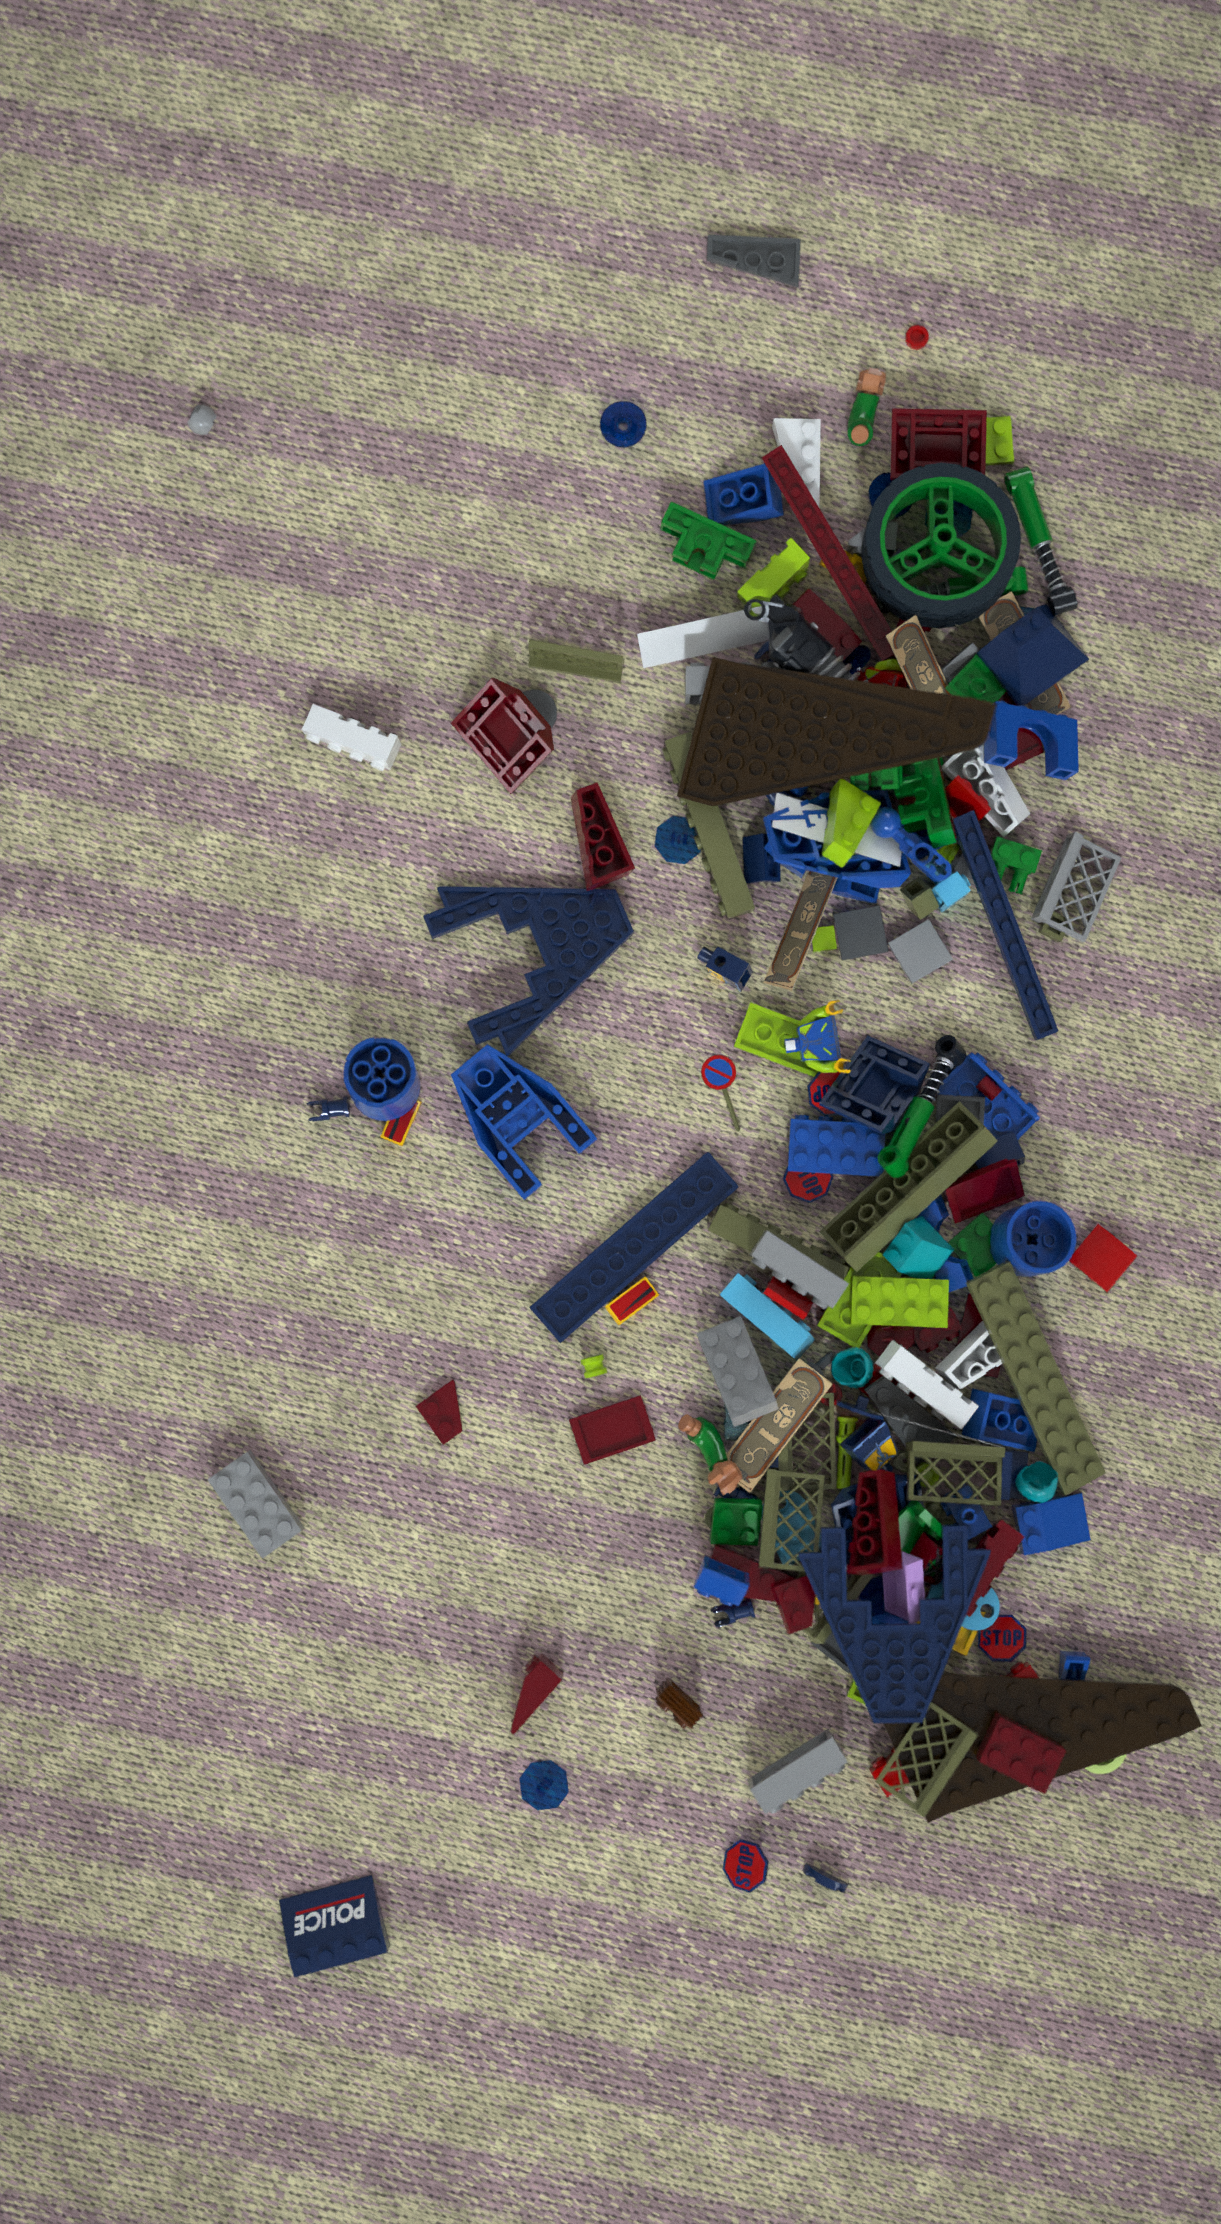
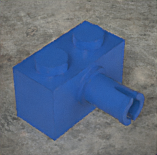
M967 1483L957 1490L964 1499H968L973 1494L972 1489ZM941 1503L947 1517L952 1515L955 1521L953 1525H967V1541L992 1527L981 1505Z

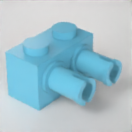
M935 858L926 865V867L929 868V866L932 864L936 868L935 874L937 876L940 874L945 875L943 873L944 867L942 865L940 867H936L933 864V862L936 860ZM955 872L954 874L951 873L942 882H934L935 886L932 889L939 904V910L944 912L964 898L971 891L969 888L971 885L964 874L960 875L958 872Z

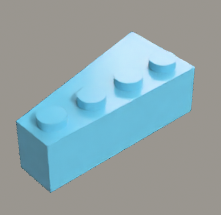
M737 1273L720 1293V1296L797 1361L815 1341L809 1333L811 1328L802 1320H799L798 1323L791 1318L793 1313L782 1305L778 1307L774 1304L773 1300L764 1294L765 1289L760 1292L754 1286L757 1283L746 1274L742 1277Z

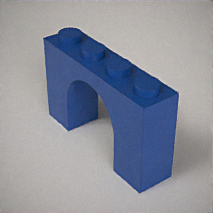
M1005 701L994 702V704L998 705L989 737L984 743V763L1006 767L1018 759L1017 732L1019 728H1026L1034 732L1044 746L1046 776L1067 780L1079 772L1077 719L1068 718L1067 715L1051 714L1046 710L1028 709L1023 705H1010Z

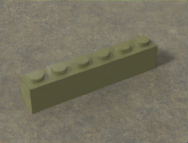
M726 1203L725 1206L719 1205L707 1230L750 1252L763 1232L769 1231L842 1280H844L849 1267L844 1265L845 1260L834 1255L830 1259L823 1255L824 1250L814 1245L808 1248L802 1245V1239L792 1234L788 1238L780 1234L782 1230L774 1225L769 1224L768 1227L759 1224L761 1219L749 1213L745 1217L738 1213L739 1208L729 1203Z

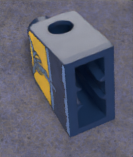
M704 946L698 954L697 959L706 963L705 967L710 974L742 992L753 974L749 963L720 947H717L713 952ZM725 962L723 966L718 967L720 963Z
M868 1418L840 1443L841 1447L864 1470L873 1471L881 1469L892 1472L893 1467L889 1461L897 1455V1448L888 1425L884 1420Z

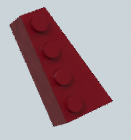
M598 782L576 790L571 796V803L586 889L590 891L628 876L635 869V866Z
M881 1469L859 1473L855 1501L857 1512L852 1524L854 1536L853 1542H850L849 1547L851 1559L850 1564H847L846 1573L861 1576L902 1570L903 1563L895 1474Z
M1002 1519L991 1524L992 1527L986 1531L974 1548L990 1549L991 1554L966 1616L971 1617L978 1607L975 1603L980 1597L984 1598L992 1587L990 1583L995 1577H999L1005 1568L1004 1564L1013 1557L1019 1548L1018 1545L1024 1538L1022 1534Z
M714 1544L709 1557L749 1573V1588L743 1598L776 1602L772 1587L794 1580L797 1577L780 1569L758 1568V1560Z

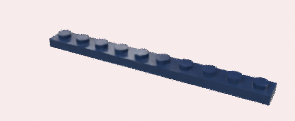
M973 810L952 819L954 832L1034 1040H1039L1058 1032L1057 1025L976 814Z

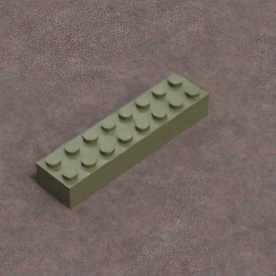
M959 1101L918 1139L908 1159L909 1169L902 1177L893 1178L884 1171L819 1232L857 1272L899 1233L906 1222L916 1218L997 1142L996 1138Z

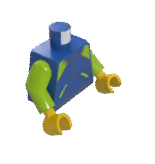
M834 1000L828 1002L827 1005L812 1010L800 1021V1026L796 1028L797 1037L784 1039L786 1053L800 1051L801 1061L806 1062L808 1067L821 1073L841 1072L848 1074L851 1070H844L843 1065L845 1062H851V1060L841 1058L835 1015L841 1014L843 1009L836 1011L834 1004L840 1001Z

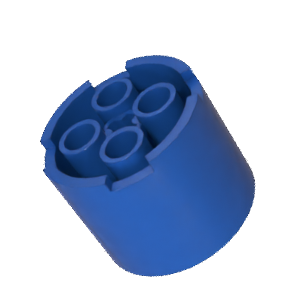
M372 1037L358 1043L347 1055L343 1079L353 1103L361 1113L375 1120L387 1121L399 1118L412 1109L419 1097L420 1078L414 1060L403 1044L394 1039ZM381 1073L382 1075H385V1077L381 1079L380 1077H377V1074Z
M1034 1201L1006 1210L995 1220L990 1230L992 1231L990 1251L995 1262L999 1265L1009 1261L1016 1276L1020 1277L1037 1276L1062 1268L1072 1257L1076 1246V1231L1071 1218L1062 1208L1046 1201ZM1028 1236L1031 1238V1239L1029 1240V1243H1030L1029 1245L1026 1243V1242L1028 1241V1238H1027Z

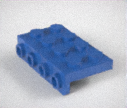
M969 1053L964 1062L955 1067L948 1077L943 1080L944 1085H940L938 1089L940 1093L936 1094L985 1097L984 1126L995 1138L1014 1132L1017 1140H1019L1040 1119L1037 1115L1039 1110L1030 1102L1026 1104L1020 1098L1022 1094L1014 1086L1008 1087L1003 1082L1005 1078L996 1069L991 1071L985 1065L987 1060L979 1053ZM986 1075L1002 1088V1091L992 1101L975 1087Z
M795 1115V1119L789 1120L787 1171L878 1177L883 1173V1168L878 1163L877 1157L879 1152L885 1147V1134L873 1131L848 1118H842V1122L833 1121V1117L819 1116L818 1120H809L808 1115Z

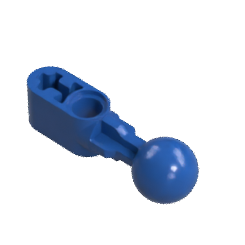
M889 807L877 810L870 823L872 831L881 838L892 837L899 844V849L932 881L942 882L950 876L952 871L950 863L917 835L905 831L901 827V819L897 811ZM919 848L925 849L928 853L927 860H918L915 855L916 850ZM934 857L936 860L933 862V864L936 867H940L942 865L944 867L943 873L945 875L940 874L937 876L935 874L936 868L932 864L929 866V868H927L925 865H927Z

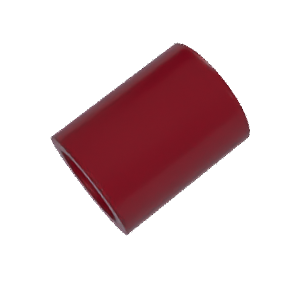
M988 1075L983 1077L975 1086L990 1101L1002 1091V1088Z

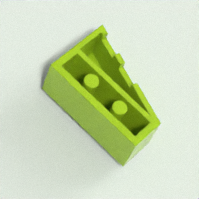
M792 538L786 542L787 547L780 554H774L770 558L771 562L761 571L758 570L738 590L737 597L744 605L754 596L772 599L778 594L781 598H784L791 589L789 587L793 583L799 584L806 578L810 557ZM753 602L751 604V608L761 606L757 602Z
M839 779L829 793L830 805L827 810L828 822L824 834L822 855L843 867L857 849L881 803L846 780Z

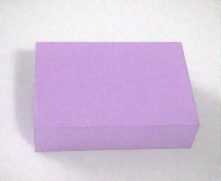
M901 1551L903 1569L882 1572L884 1607L886 1612L903 1618L908 1623H915L919 1621V1599L925 1598L923 1561L918 1557Z

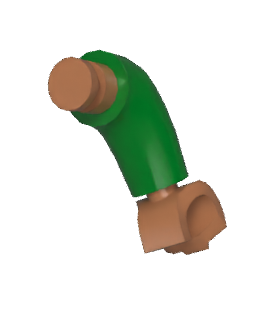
M870 367L868 370L860 371L856 391L863 393H857L847 423L848 438L856 446L868 444L873 437L874 419L880 398L875 396V394L883 395L886 381V373L876 368Z
M685 1414L680 1419L678 1428L685 1432L688 1439L694 1442L701 1450L710 1471L708 1483L711 1485L717 1483L723 1495L727 1492L730 1494L742 1480V1473L739 1467L732 1461H728L723 1441L713 1423L702 1417L695 1419Z

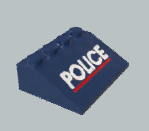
M372 1875L279 1900L287 1952L294 1978L385 1954L389 1951L390 1942Z

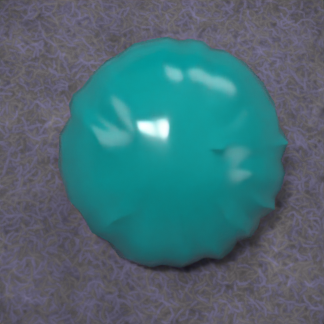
M852 1347L838 1352L833 1357L831 1373L838 1383L851 1389H857L865 1386L870 1381L874 1372V1364L870 1355L865 1350Z
M1036 1461L1032 1465L1024 1467L1018 1473L1015 1481L1017 1490L1028 1500L1038 1503L1046 1502L1056 1492L1058 1473L1049 1464Z

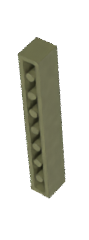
M692 732L665 740V748L661 749L665 761H670L673 770L669 771L674 784L678 783L679 786L692 739ZM679 797L681 805H686L689 814L685 815L690 828L694 827L697 836L693 837L698 850L702 849L705 858L701 859L706 872L710 871L713 880L709 881L713 894L718 893L721 902L717 903L721 916L726 915L727 920L754 911L753 900L719 807Z

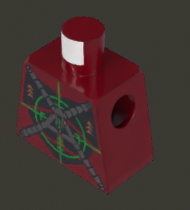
M923 1532L911 1550L910 1555L922 1559L924 1581L937 1585L943 1579L942 1540L937 1541L933 1536Z

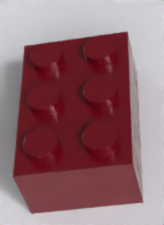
M996 1712L975 1757L984 1765L1045 1795L1067 1750L1061 1744Z

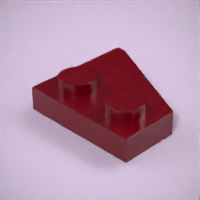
M451 1380L416 1405L418 1411L443 1445L463 1431L454 1380Z
M807 1575L772 1587L787 1634L811 1627L815 1592Z

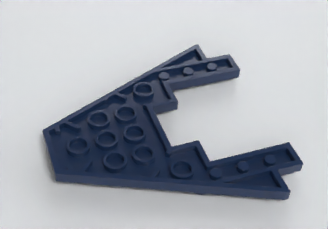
M440 886L437 887V891L444 908L423 916L432 939L496 914L499 915L506 934L529 926L545 964L544 967L524 974L532 996L467 1021L476 1045L498 1037L506 1057L511 1055L634 934L616 889H592L587 891V889Z
M942 1525L943 1598L919 1599V1623L872 1624L870 1599L847 1600L845 1527H820L821 1552H798V1557L873 1723H922L991 1550L968 1549L967 1525Z

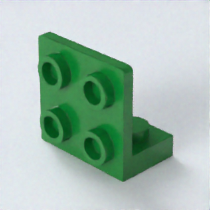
M911 1501L898 1514L901 1551L910 1554L923 1532L933 1536L937 1541L942 1538V1525L918 1501Z

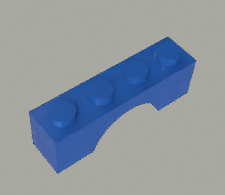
M941 1194L916 1217L923 1216L938 1233L943 1221L949 1216ZM951 1255L934 1277V1279L949 1280V1292L966 1287V1282L974 1278L967 1260L958 1259Z

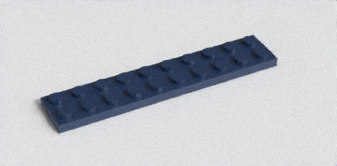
M706 1152L529 1308L559 1343L563 1342L739 1186L709 1152Z

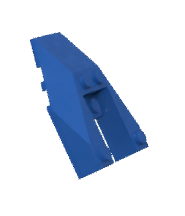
M887 790L863 791L881 803L878 809L883 807L892 808ZM830 792L821 793L816 798L800 802L801 807L811 803L827 808L825 810H803V815L779 816L790 811L789 807L763 818L774 862L875 888L900 887L911 875L907 857L904 853H901L900 867L854 853L847 863L840 867L822 855V842L772 827L774 820L805 819L807 828H812L811 826H815V824L810 823L808 815L816 814L818 818H821L820 814H825L828 822L827 810L830 805Z
M488 1044L451 1074L479 1147L524 1200L543 1185L512 1148L546 1119L549 1118L579 1155L597 1141L596 1136L550 1082L539 1077L511 1058L506 1057V1055Z

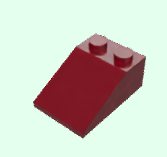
M810 588L792 604L802 609L804 618L810 624L814 622L819 627L817 631L833 646L832 648H835L834 654L837 657L843 656V661L862 642L851 627Z
M543 1654L539 1657L534 1655L526 1664V1674L510 1730L513 1735L563 1680V1672Z

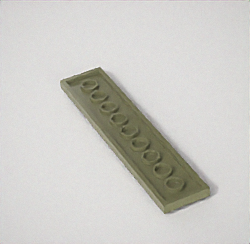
M1005 1261L966 1282L1048 1464L1058 1473V1486L1061 1493L1066 1496L1105 1474L1102 1463L1011 1263Z

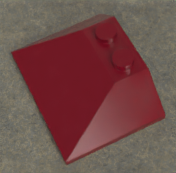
M892 408L890 479L895 480L903 473L919 466L925 467V465L936 463L958 464L985 475L987 410Z
M494 677L485 684L451 722L452 726L510 794L554 750L549 723L521 690Z

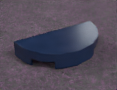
M807 1863L803 1868V1873L806 1876L809 1875L815 1878L816 1883L833 1891L837 1889L841 1893L846 1891L849 1883Z

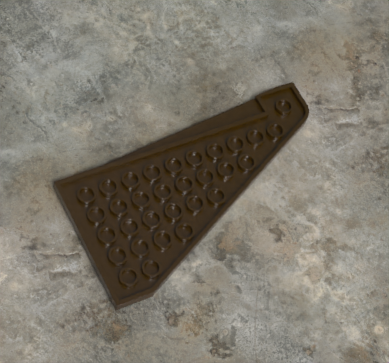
M712 657L677 797L709 806H719L973 751L987 741L998 704L970 697L736 663Z
M942 1673L931 1702L967 1727L976 1731L978 1736L925 1815V1819L929 1823L949 1813L1028 1787L984 1765L975 1757L996 1712L1061 1744L1067 1750L1054 1778L1179 1737L1201 1727V1722L1187 1693L1173 1684ZM929 1708L925 1715L926 1725L941 1723L939 1713ZM943 1717V1722H949L948 1719ZM922 1722V1723H919V1725H918L917 1727H922V1726H924V1725H923V1722ZM883 1723L895 1750L913 1723ZM955 1724L944 1726L947 1740L958 1738L962 1732V1729ZM941 1726L927 1729L930 1743L944 1741ZM924 1729L913 1732L911 1735L913 1746L927 1744ZM909 1740L905 1744L904 1748L910 1747ZM954 1742L948 1743L949 1750ZM945 1744L931 1746L933 1759H944L947 1754ZM928 1747L914 1749L917 1763L931 1761ZM911 1750L900 1752L898 1758L902 1766L914 1764ZM940 1762V1763H935V1769H936V1770H937V1768L939 1767V1765L941 1764V1762ZM932 1764L918 1766L920 1781L931 1779L933 1776ZM915 1767L904 1769L909 1783L916 1782ZM927 1783L921 1784L922 1791ZM913 1785L911 1787L918 1799L920 1796L918 1785Z

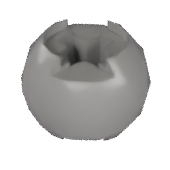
M197 405L187 423L194 433L207 435L217 417L209 406Z

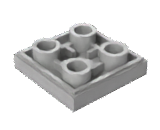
M929 919L888 943L911 984L953 960Z

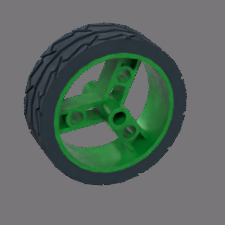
M949 463L928 464L925 467L919 466L903 473L892 481L873 505L863 535L861 551L866 580L871 591L881 604L904 621L916 615L922 627L939 629L962 625L978 618L990 609V606H993L1005 591L1019 559L1021 545L1019 521L1010 499L994 481L983 473L966 466L963 467L958 464ZM927 499V538L889 559L885 548V530L897 513L908 505ZM953 501L966 505L983 519L991 532L995 548V558L956 537L957 533L953 525ZM935 509H942L945 514H938ZM927 549L925 553V560H923L919 553ZM951 550H955L963 558L960 560L951 556ZM907 560L912 561L915 566L909 567L904 562ZM972 560L977 566H969L966 561ZM945 566L978 585L960 594L944 596L919 591L906 582L930 568Z

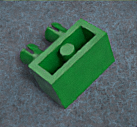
M998 836L994 837L990 853L999 877L1002 881L1005 868H1013L1014 874L1008 891L1022 895L1028 875L1036 872L1042 850Z

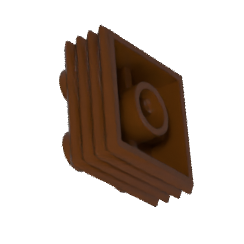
M666 1678V1681H662V1685L656 1688L657 1697L655 1700L657 1705L665 1712L668 1710L673 1712L674 1720L683 1729L687 1726L693 1729V1725H697L696 1721H700V1718H703L701 1707L670 1678Z

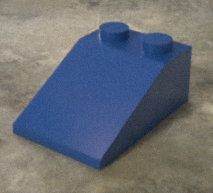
M765 463L704 481L708 518L717 523L732 525L759 522L784 515L781 490Z
M972 1388L970 1400L979 1407L964 1425L962 1435L981 1441L1035 1452L1037 1438L1019 1399Z
M1082 1493L1054 1497L1043 1503L1031 1501L1011 1505L1016 1531L1024 1536L1019 1544L1020 1553L1023 1555L1051 1551L1091 1540Z

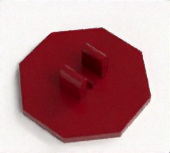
M872 1325L867 1334L868 1347L879 1357L892 1340L907 1351L914 1344L913 1326Z

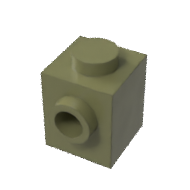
M917 877L900 889L908 908L920 920L939 907L931 887L920 877Z

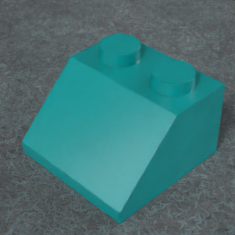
M921 1216L904 1224L883 1253V1256L898 1272L917 1279H933L954 1249Z

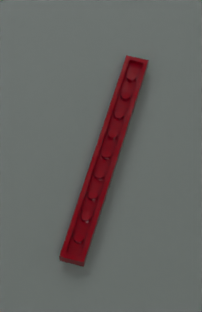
M780 445L761 458L881 661L887 660L894 655L886 637L892 630L785 449Z

